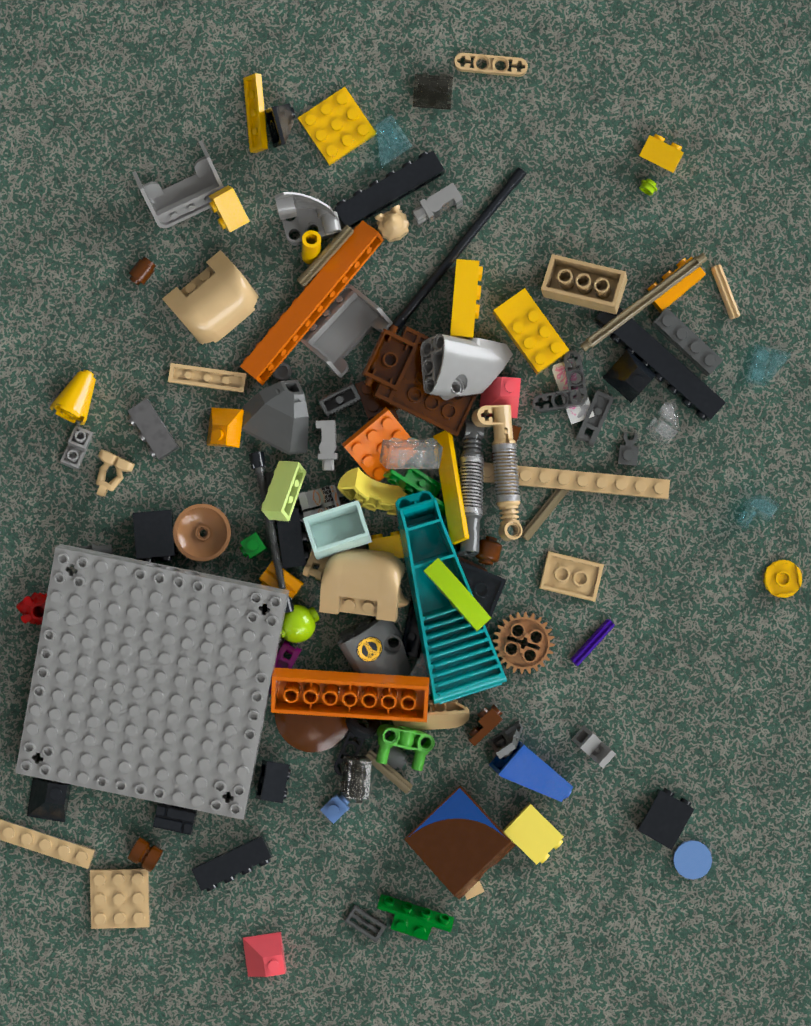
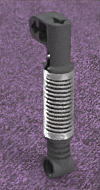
M465 420L460 431L464 446L462 447L463 451L459 459V473H461L459 476L469 539L455 545L453 544L457 556L473 557L479 554L480 519L483 515L482 482L484 481V456L480 450L482 449L481 441L484 437L485 427H477L472 421Z

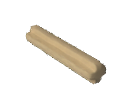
M721 265L713 266L711 271L729 318H738L740 313Z

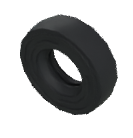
M346 717L345 720L349 731L361 739H368L374 736L380 726L378 719H366L369 724L367 728L362 727L357 722V718Z

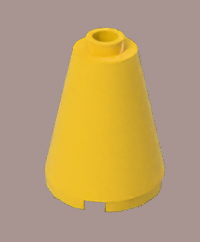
M88 370L79 371L52 402L50 409H56L55 414L67 421L75 423L77 420L81 421L79 425H85L96 379L93 377L94 374Z

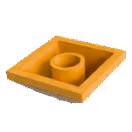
M211 407L207 445L239 448L244 410Z

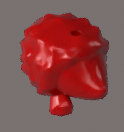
M34 592L31 597H25L16 605V608L22 614L21 621L23 623L29 622L30 624L42 625L47 594Z

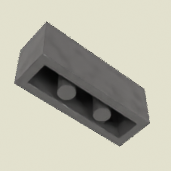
M148 399L143 400L128 410L130 414L128 416L129 421L133 427L137 425L140 432H138V435L143 442H148L150 446L148 451L153 458L157 457L159 460H162L179 449V446Z

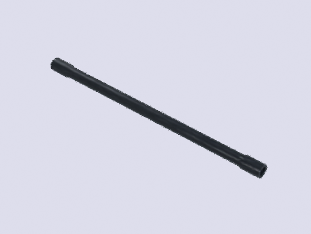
M518 167L507 180V183L412 300L392 321L393 325L398 327L396 334L402 329L408 318L507 196L527 175L521 168Z

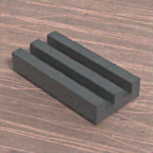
M357 905L353 906L344 922L376 943L387 925ZM354 912H359L360 914H362L363 916H365L366 918L380 926L381 929H377L376 927H374L373 925H371L370 923L356 915ZM351 917L376 932V937L351 921Z

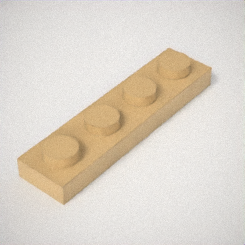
M171 363L168 382L244 393L247 374Z

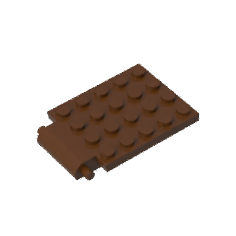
M391 324L389 330L382 329L362 372V375L366 377L364 384L371 387L373 381L378 383L373 393L374 397L457 437L477 395L459 396L444 400L440 396L425 393L420 347L422 342L430 337L408 326L404 327L401 336L396 334L398 327Z

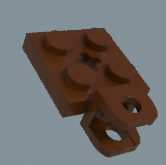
M364 381L355 384L368 420H371L387 407L399 422L396 412L399 408L374 398L373 393L378 383L373 381L371 387L365 385Z

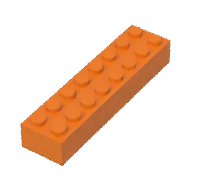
M274 668L272 674L271 713L427 723L430 677Z

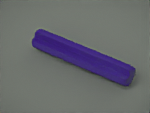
M606 619L572 656L571 662L579 666L612 630L615 624L610 619Z

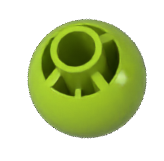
M294 605L293 612L285 613L281 638L292 643H301L308 640L315 631V622L320 620L315 608L311 607L308 609L303 605Z

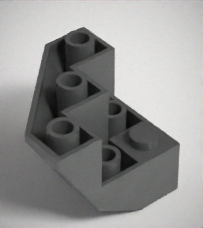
M298 379L280 381L259 391L241 408L244 410L241 431L288 455L307 453L309 415L305 394Z

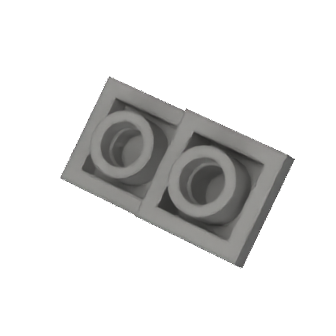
M75 425L60 463L79 470L93 432Z

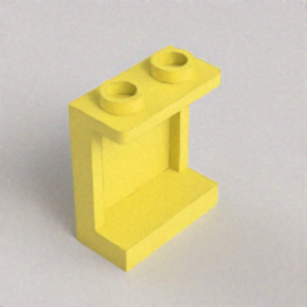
M530 802L503 829L506 835L536 865L539 862L544 863L550 856L548 853L553 848L556 850L563 843L561 839L564 836Z

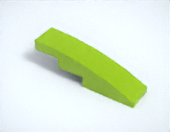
M439 558L424 570V573L450 601V604L476 631L491 619L483 607Z

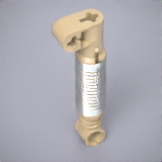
M511 405L482 406L473 412L472 422L477 427H493L494 441L492 442V452L495 453L493 454L495 456L493 460H496L493 461V463H496L493 466H495L494 470H496L494 473H497L494 475L497 477L494 479L497 480L494 483L497 484L495 487H498L495 489L498 490L495 493L501 494L496 495V505L499 507V510H502V512H499L502 515L500 517L502 521L500 522L498 533L504 541L518 539L523 531L519 520H517L519 516L516 515L519 513L516 509L520 505V495H518L520 489L518 488L519 478H517L519 475L517 474L518 471H516L518 470V465L516 464L518 462L516 461L517 454H515L517 452V444L513 439ZM492 413V417H489L487 419L481 417V414L483 416H487ZM509 526L513 528L512 536L507 531Z

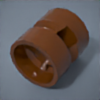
M140 837L127 859L136 864L140 862L142 868L152 872L164 850L155 845L150 847V843Z

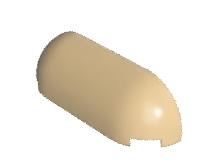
M456 699L443 704H433L432 700H428L427 723L392 721L395 726H405L415 730L451 729L464 725L469 720L470 712L467 706L465 707L458 703Z

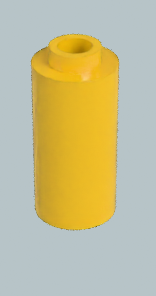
M314 230L306 231L302 236V260L306 264H311L321 253V236Z

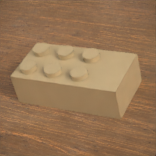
M552 254L541 291L545 298L617 315L628 279L626 271Z

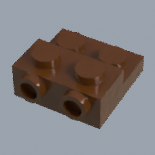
M494 704L489 709L484 707L477 714L479 716L477 721L482 726L480 728L476 726L468 733L470 735L468 740L474 746L503 720L500 717L503 713Z

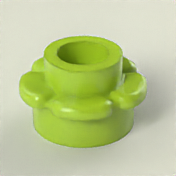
M641 180L639 189L649 196L657 192L656 183L653 180Z

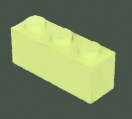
M278 462L261 509L269 520H290L306 475V470L299 462Z

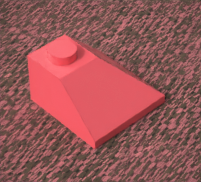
M497 377L481 394L480 407L487 405H511L512 418H517L521 378Z
M281 932L243 937L248 977H269L286 973Z

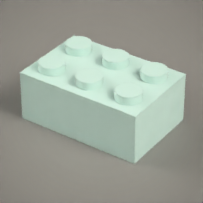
M359 500L303 518L317 560L372 542Z

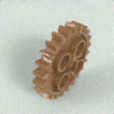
M519 612L516 613V618L509 615L510 621L508 622L503 619L504 626L497 625L500 632H494L498 639H494L492 642L497 643V646L494 648L499 651L497 656L502 657L500 663L506 662V669L512 666L513 673L516 672L517 668L520 670V674H523L524 669L527 670L528 674H531V668L538 671L537 665L545 667L543 660L550 661L547 654L554 653L549 650V647L555 646V644L550 643L554 636L548 635L552 629H545L548 623L541 624L542 617L535 620L534 613H532L530 618L527 616V612H524L523 617L520 616ZM515 625H519L523 629V633L520 636H515L512 633ZM535 631L541 635L540 641L536 643L530 638L531 634ZM511 636L519 640H523L525 637L527 638L526 642L537 645L540 649L537 650L528 646H524L522 649L520 648L521 644L510 641L507 637ZM510 643L515 644L517 648L516 652L512 655L506 652V647ZM527 650H532L535 654L534 659L531 661H527L524 657V653Z

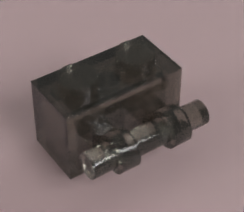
M429 73L415 74L413 107L451 110L453 77L446 76V74H440V76L429 75Z
M344 756V762L341 763V773L343 776L342 781L339 783L340 793L346 799H355L356 803H362L363 799H369L372 761L367 756Z

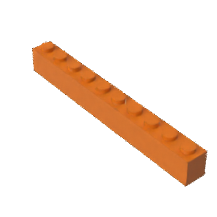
M363 220L353 229L354 233L316 274L314 279L305 286L304 291L299 297L294 299L292 305L280 316L278 322L268 330L267 335L262 341L257 343L252 353L244 359L240 367L262 386L384 241L381 234Z

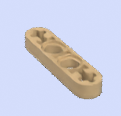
M459 53L454 60L455 68L461 72L522 77L528 69L526 60L516 57ZM461 58H465L466 62H471V58H474L473 68H470L471 64L466 63L464 67L460 66L461 64L457 61H461ZM478 60H485L487 66L484 69L478 68L476 66ZM496 62H504L506 68L501 71L495 68ZM509 62H512L511 66H517L518 63H521V66L524 67L521 69V72H518L517 68L511 67V71H508Z

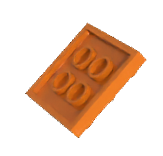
M387 407L342 443L364 472L378 482L385 478L383 475L386 471L394 470L419 449L418 445Z

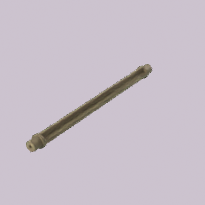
M701 253L699 256H695L605 324V326L586 338V341L580 345L584 351L593 348L683 278L701 267L702 263L708 260L706 255Z

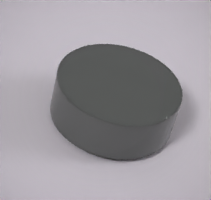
M282 362L273 375L278 381H287L292 376V369L289 364Z

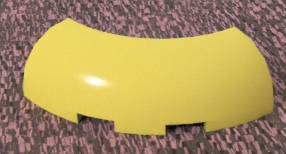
M359 467L347 471L340 478L337 487L350 501L353 499L359 500L361 507L374 512L376 509L387 511L388 515H397L396 501L401 497L409 495L400 486L381 483L368 477Z

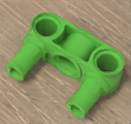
M382 724L377 729L379 748L375 761L387 764L390 748L397 746L413 750L415 754L411 768L422 771L425 757L435 745L434 738L424 731L413 728ZM391 730V735L385 738V733ZM426 737V743L421 745V740Z

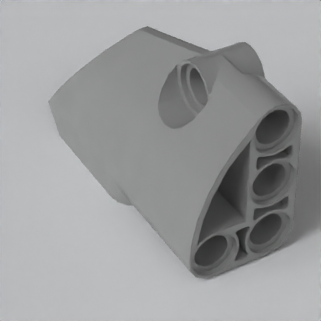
M445 334L432 336L424 340L420 347L424 391L427 394L440 396L444 400L459 396L482 394L501 373L513 353L507 344L481 338L463 339Z

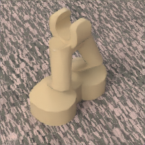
M101 449L98 457L104 464L99 468L96 484L99 485L97 495L103 497L106 496L108 490L114 491L124 479L122 471L132 472L135 464ZM114 465L117 476L108 483L105 481L106 471L110 466Z

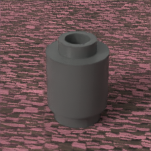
M393 746V748H390L387 764L394 770L397 767L401 769L407 762L405 759L407 754L399 747Z

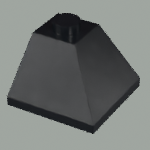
M289 103L265 110V117L274 148L286 144L293 127L295 112Z
M627 350L602 378L631 403L656 374L633 353Z
M33 778L27 816L65 822L71 784Z

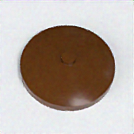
M275 713L276 726L284 740L294 748L305 752L328 750L338 744L348 731L345 722L346 717Z

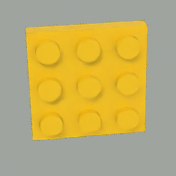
M343 87L298 117L299 122L329 166L377 135L346 87Z

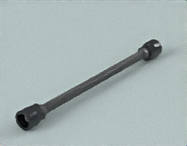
M259 451L249 454L251 467L257 475L261 501L264 502L267 495V487L263 475L266 463L264 452ZM265 516L278 587L285 589L286 584L282 572L281 558H279L280 553L276 541L275 527H273L274 522ZM288 596L285 613L294 611L292 597Z

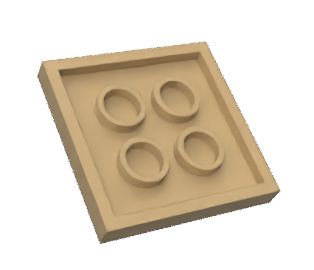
M144 868L90 870L91 929L150 927L149 871Z

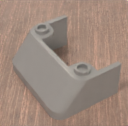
M202 140L198 142L205 156L195 162L194 169L196 174L163 190L157 182H148L143 185L137 172H132L160 228H169L211 208L209 202H211L209 195L224 188Z

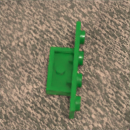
M412 465L408 466L404 476L393 469L386 471L383 475L387 478L388 482L400 486L409 495L421 491H429L436 498L441 489L440 483ZM437 499L440 513L444 516L446 515L444 502Z
M380 895L377 908L395 914L390 929L426 941L432 927L451 932L454 917L391 896Z

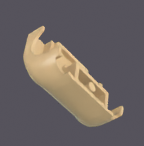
M221 250L206 262L209 267L184 288L179 290L176 287L162 298L202 345L213 341L216 343L251 315L259 298L250 283Z
M359 548L331 555L327 560L322 575L319 612L330 614L344 612L376 616L377 620L396 622L398 618L400 584L405 573L404 563L394 556L393 553Z

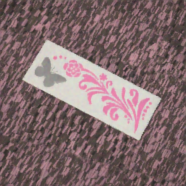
M569 359L568 362H571L573 368L569 369V371L578 369L575 366V359ZM564 362L555 364L552 371L559 391L569 390ZM575 373L571 376L570 380L572 383L577 384L581 381V376ZM583 385L578 388L572 387V390L576 389L577 396L574 399L581 402V398L584 395L580 394L579 388H583ZM561 395L562 400L565 403V397ZM589 398L582 406L566 409L571 425L584 420L591 405ZM592 410V412H591L589 418L595 416L593 410Z

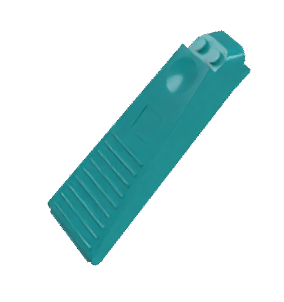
M421 491L399 498L395 503L399 524L398 529L427 676L430 677L429 687L433 704H443L502 685L503 682L507 681V678L486 626L484 625L476 631L424 573V570L439 558L473 596L441 517L437 499L429 491Z

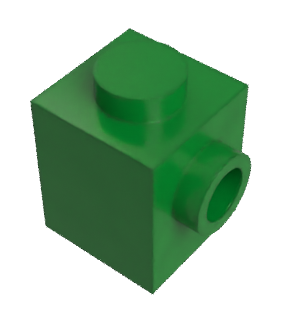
M257 532L240 542L242 545L240 550L245 558L249 556L250 559H253L268 549Z

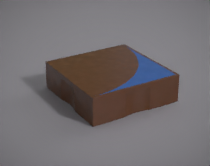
M461 786L454 790L404 838L407 844L458 899H461L489 868L496 865L516 846Z

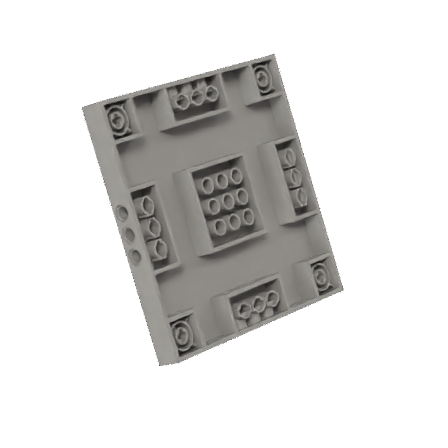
M59 544L55 547L15 773L244 820L290 590ZM72 565H74V569H77V571H75L74 573H72V569L69 568ZM267 604V608L269 609L267 610V612H264L263 608L260 606ZM227 792H231V798H227Z

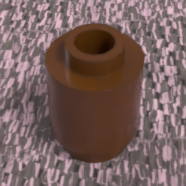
M143 257L142 260L139 259L129 272L131 275L129 279L138 286L140 283L144 285L155 271L156 265L146 257Z

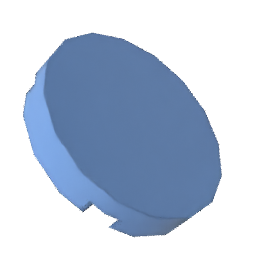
M684 841L674 851V867L685 878L693 880L701 878L711 868V852L699 841Z

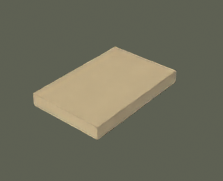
M548 551L539 589L595 602L604 564Z

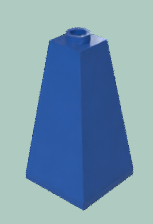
M518 741L517 747L511 755L501 759L496 755L489 764L501 777L560 802L568 798L573 789L569 782L521 741Z

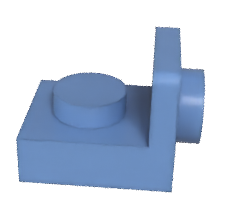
M335 794L320 811L334 824L350 809L348 805L350 802L343 794L340 796Z

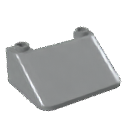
M347 284L300 341L338 377L342 378L349 369L348 363L344 358L372 328L382 332V329H388L393 322L378 305L354 286Z

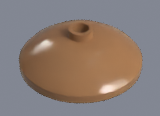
M195 504L183 510L177 517L173 528V538L178 550L187 558L201 562L210 561L220 556L228 547L231 538V527L225 514L218 508L209 504ZM201 530L207 531V535L205 537H202L200 535Z

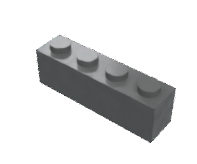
M668 308L652 323L655 329L706 376H709L723 361Z

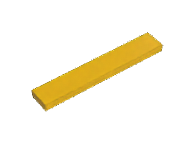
M443 431L434 435L433 438L449 537L452 544L455 545L469 539L453 435Z

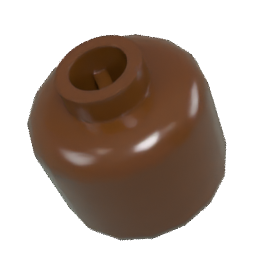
M486 536V539L479 540V554L475 555V557L479 559V563L493 566V563L499 561L502 545L497 542V538Z

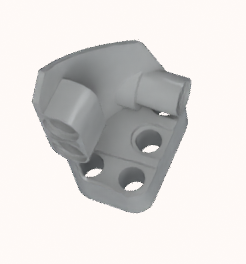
M282 192L274 196L287 241L291 245H302L303 234L312 227L319 230L318 233L321 236V240L335 237L342 231L338 213L333 211L324 202L309 195L295 192ZM295 217L293 221L289 222L286 220ZM298 232L300 236L298 239L292 240L290 234Z

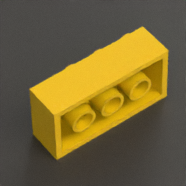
M456 259L450 336L470 339L474 336L475 319H478L480 305L476 304V300H480L481 286L478 285V281H481L483 267L479 266L480 261Z
M525 288L493 310L496 319L536 374H539L569 352L568 347Z

